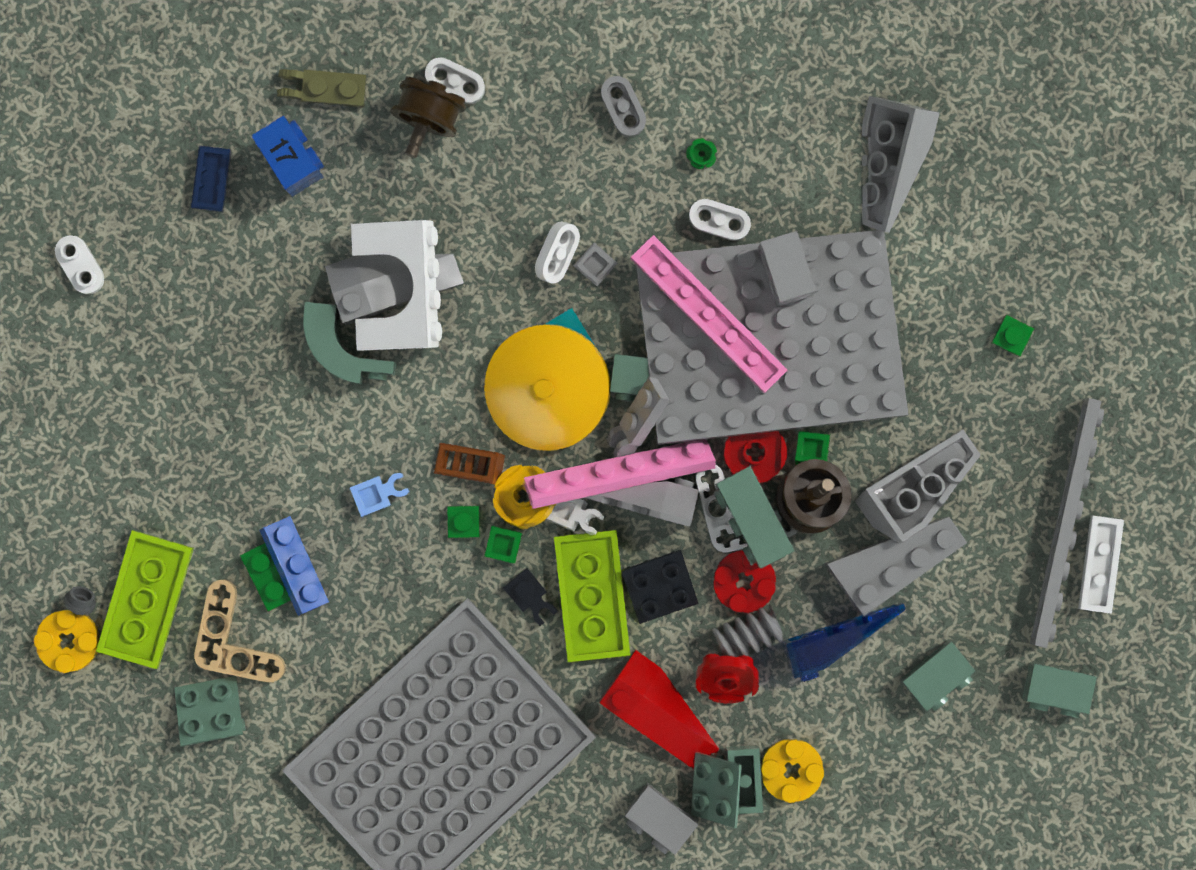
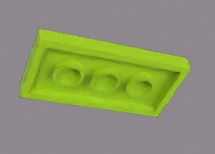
M135 530L131 531L96 652L159 669L194 550L193 547Z
M617 530L597 532L596 535L583 533L554 537L568 662L630 656Z

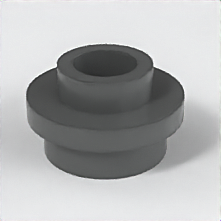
M76 586L66 593L64 605L76 615L90 614L96 606L95 595L86 587Z

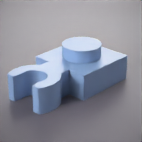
M403 473L393 474L385 484L382 483L380 476L350 487L361 517L391 506L389 496L403 497L410 492L408 488L398 491L394 487V482L404 477Z

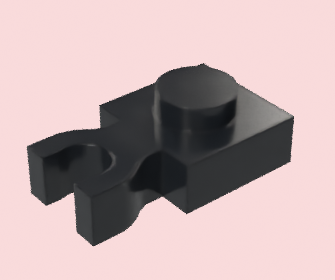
M528 568L503 587L522 612L530 607L533 612V618L539 626L545 623L539 617L541 609L547 608L553 615L558 612L554 605L541 598L547 591Z

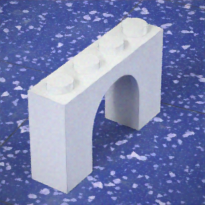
M415 220L351 224L352 256H395L405 263L413 278L411 300L399 314L387 318L355 319L357 351L439 347V341L442 338V327L440 322H438L437 309L440 308L441 298L439 291L436 290L439 263L435 258L434 249L438 242V233L436 227H433V221Z

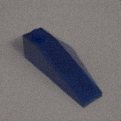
M897 603L869 612L865 616L860 615L783 640V649L793 678L800 677L801 681L804 682L819 677L818 671L829 667L905 611L904 604Z

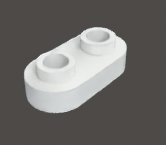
M435 58L426 66L425 78L427 83L429 80L445 85L447 87L445 92L463 97L465 104L477 103L484 96L485 85L479 74L446 58ZM439 70L446 71V79L437 80L435 77L436 72ZM468 83L475 86V91L472 94H467L463 90L464 86Z
M709 199L696 201L689 212L690 223L695 229L731 241L743 239L751 227L750 218L745 211ZM701 211H708L711 218L708 221H701L699 218ZM731 220H738L740 229L737 231L731 230L728 225Z
M561 221L554 224L550 229L535 263V273L540 280L554 284L564 277L580 240L579 230L575 225Z
M73 235L61 238L56 244L55 255L73 287L83 294L98 292L103 286L104 274L86 243ZM73 245L76 252L73 256L68 257L66 255V248ZM89 272L92 276L91 281L84 284L81 279L82 275Z

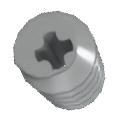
M769 605L770 614L763 608L758 609V619L751 613H747V624H744L740 618H736L735 629L728 623H724V634H721L716 628L712 629L723 656L736 657V652L738 651L742 655L748 656L749 646L758 653L760 652L759 642L762 641L770 648L772 636L780 643L783 642V633L771 605Z

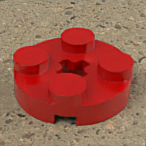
M779 431L730 436L726 439L724 445V460L730 472L735 474L751 466L759 483L767 482L775 477L785 465L787 458L786 442ZM752 443H758L759 449H764V455L759 456L758 461H752V457L746 454V450L752 448Z
M743 550L734 551L726 555L719 562L714 572L713 587L717 598L724 606L735 612L751 613L759 608H763L770 601L776 590V575L772 565L769 564L761 569L757 563L751 566ZM740 573H744L745 576L752 575L753 581L750 582L751 588L748 591L744 587L737 588L736 586Z
M708 654L703 657V663L696 670L695 685L700 694L703 690L709 694L708 699L714 702L725 704L739 703L744 701L745 695L752 692V696L757 693L759 689V672L754 666L753 659L749 656L741 655L735 657Z

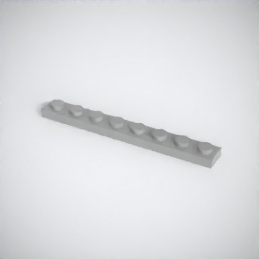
M1091 398L1083 400L1030 639V644L1047 648L1048 642L1052 643L1055 637L1056 624H1053L1055 611H1060L1063 601V593H1059L1062 580L1066 581L1069 574L1070 563L1066 562L1068 550H1073L1076 542L1077 532L1073 531L1075 519H1080L1083 511L1084 502L1080 501L1082 488H1087L1090 479V470H1086L1089 457L1093 458L1097 448V440L1093 439L1095 428L1101 426L1104 416V409L1100 408V400Z

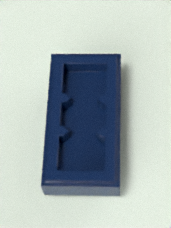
M199 145L191 202L192 209L224 212L232 153L230 149Z

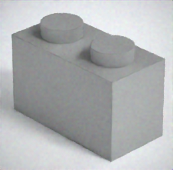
M797 231L760 242L758 250L777 307L811 297L815 294V287L819 286L818 277L814 268L809 269L806 257L809 256L808 246L804 238H799Z
M649 783L645 785L625 811V816L629 819L626 824L640 835L645 831L654 839L651 843L664 854L671 851L676 855L698 826V822Z

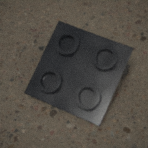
M681 550L671 551V553L664 556L654 557L652 560H645L643 563L631 567L627 566V568L621 570L639 624L699 604Z

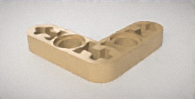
M228 580L213 582L207 591L195 647L194 659L196 664L205 670L263 682L279 680L286 671L285 662L279 655L227 644L237 599V589ZM222 585H225L226 591L231 593L230 598H224L222 608L228 607L227 614L220 610L210 611V605L217 606L219 596L214 595V590L220 589ZM213 615H218L224 620V629L220 633H212L208 629L207 622ZM204 635L211 639H222L221 645L217 642L214 643L213 653L218 654V658L211 660L210 664L205 663L206 658L201 656L202 651L208 650L210 641H203ZM236 653H244L249 659V665L243 671L236 670L232 665V657ZM254 655L260 656L257 663L268 664L270 659L275 660L274 664L279 667V672H274L272 677L267 676V670L257 668V675L251 674L255 665Z

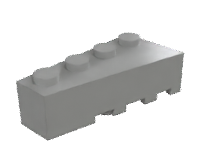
M942 517L930 522L923 530L902 543L888 538L824 564L859 614L865 616L964 546L967 541L950 517Z

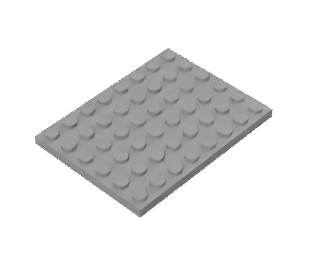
M880 230L804 238L809 250V256L806 257L809 269H815L819 286L815 287L816 292L813 296L778 307L776 306L758 250L760 243L672 253L788 370L765 393L636 265L649 375L652 378H658L670 400L655 423L657 445L908 416L885 233Z
M467 598L282 771L373 870H454L587 747L596 736L472 601Z

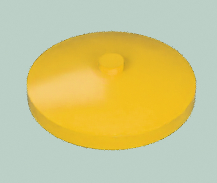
M551 324L536 325L514 333L495 351L485 375V399L494 422L510 439L522 446L535 450H559L580 442L599 425L609 403L610 377L602 355L585 336L564 326Z

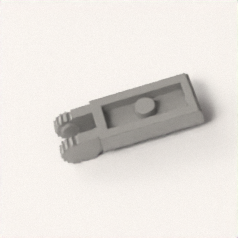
M648 377L629 409L623 415L619 423L620 425L612 428L609 435H607L606 439L609 446L616 448L613 451L615 458L634 454L670 402L658 378Z

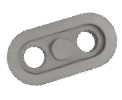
M621 76L608 78L601 88V97L617 131L625 137H635L645 128V113L627 79ZM614 88H619L622 90L623 95L621 98L615 99L611 96V91ZM626 117H634L636 124L633 127L626 126L624 124Z

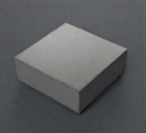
M593 243L575 263L574 267L598 287L618 263L596 243Z

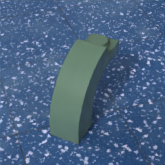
M305 302L303 315L305 338L312 354L326 370L345 381L363 385L364 373H369L368 379L387 381L388 375L395 376V362L354 357L342 347L337 334L339 314L337 305Z

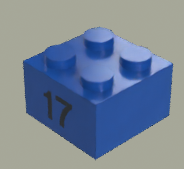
M283 115L251 135L280 183L292 197L323 178L320 169L324 168V165L312 147L306 149L303 145L308 139L295 120L289 123Z

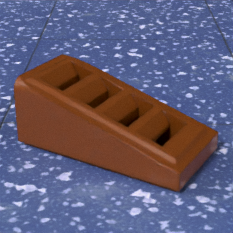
M440 443L434 473L495 485L498 477L502 474L505 455ZM449 451L455 452L452 470L446 469ZM462 453L467 454L464 472L459 471ZM475 456H479L477 474H472ZM489 458L490 464L487 476H485L487 461Z

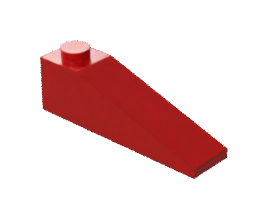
M635 650L600 698L599 703L694 769L696 752L711 756L712 753H717L719 748L662 668Z

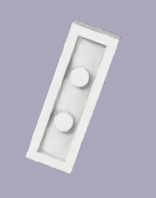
M1090 516L1078 609L1112 614L1124 520Z

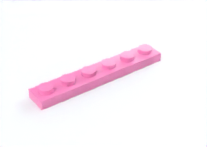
M654 235L631 256V260L763 393L767 392L788 371Z
M707 439L695 440L524 477V486L534 509L715 469L716 460Z

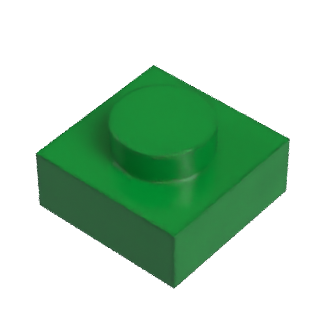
M1005 315L991 344L1017 357H1021L1034 328Z
M799 431L795 465L810 459L828 461L830 435Z
M447 506L448 538L480 537L479 506Z
M491 526L484 557L515 564L522 533Z

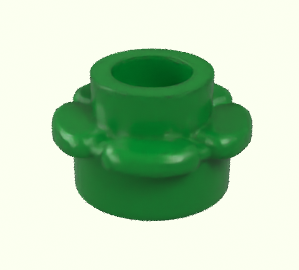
M698 138L687 148L686 157L696 169L709 168L716 161L715 154L717 149L712 142ZM700 151L705 153L703 157L699 156Z

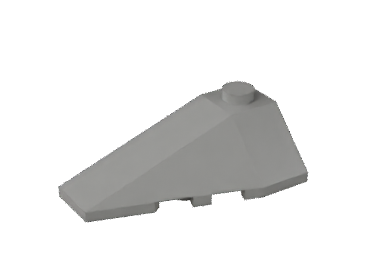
M869 96L862 123V137H868V155L862 156V166H868V183L862 187V225L883 232H890L932 145L939 112Z
M435 254V258L439 263L436 290L442 292L464 284L454 254ZM353 256L325 266L335 303L345 325L355 323V319H366L403 306L411 300L413 294L411 272L405 263L395 256Z
M961 430L867 488L855 502L873 528L896 542L902 543L923 530L930 523L934 515L946 502L981 454L965 431Z
M676 477L674 483L652 482L584 498L690 527L699 490L693 488L694 482Z

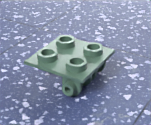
M236 676L174 687L181 747L243 735V731H246L245 721L241 718Z
M696 752L691 815L737 828L742 765L724 760V754L712 753L709 756Z

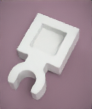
M575 499L557 503L546 520L573 532L577 525L580 524L586 533L596 535L597 531L589 526V521L592 518L603 520L604 516L596 509H587L585 511L586 501Z

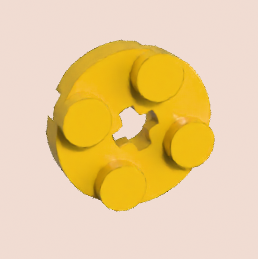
M515 465L505 470L498 477L494 486L496 490L493 505L498 515L508 524L523 530L542 523L556 506V504L533 509L530 500L528 502H517L520 499L518 493L522 489L526 492L524 477L546 473L537 466Z
M70 610L51 613L41 622L34 637L37 654L46 666L61 673L81 670L88 666L97 655L96 649L99 643L98 628L94 621L86 614L76 615ZM62 633L66 636L72 633L75 636L72 640L75 646L72 649L68 646L65 648L61 647L62 639L60 636Z
M797 739L780 740L768 748L762 759L761 778L764 786L775 798L788 803L803 801L811 797L820 787L824 777L823 762L819 753L805 741ZM789 762L792 765L798 763L800 765V768L797 770L800 775L797 778L793 776L786 778L784 776V773L787 771L785 768L786 763Z

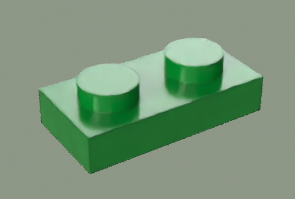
M265 543L240 555L268 612L291 601Z

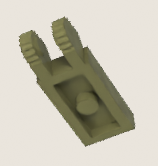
M288 69L279 70V78L284 80H303L302 91L289 88L277 89V97L298 99L306 103L364 108L366 75L304 70V72Z

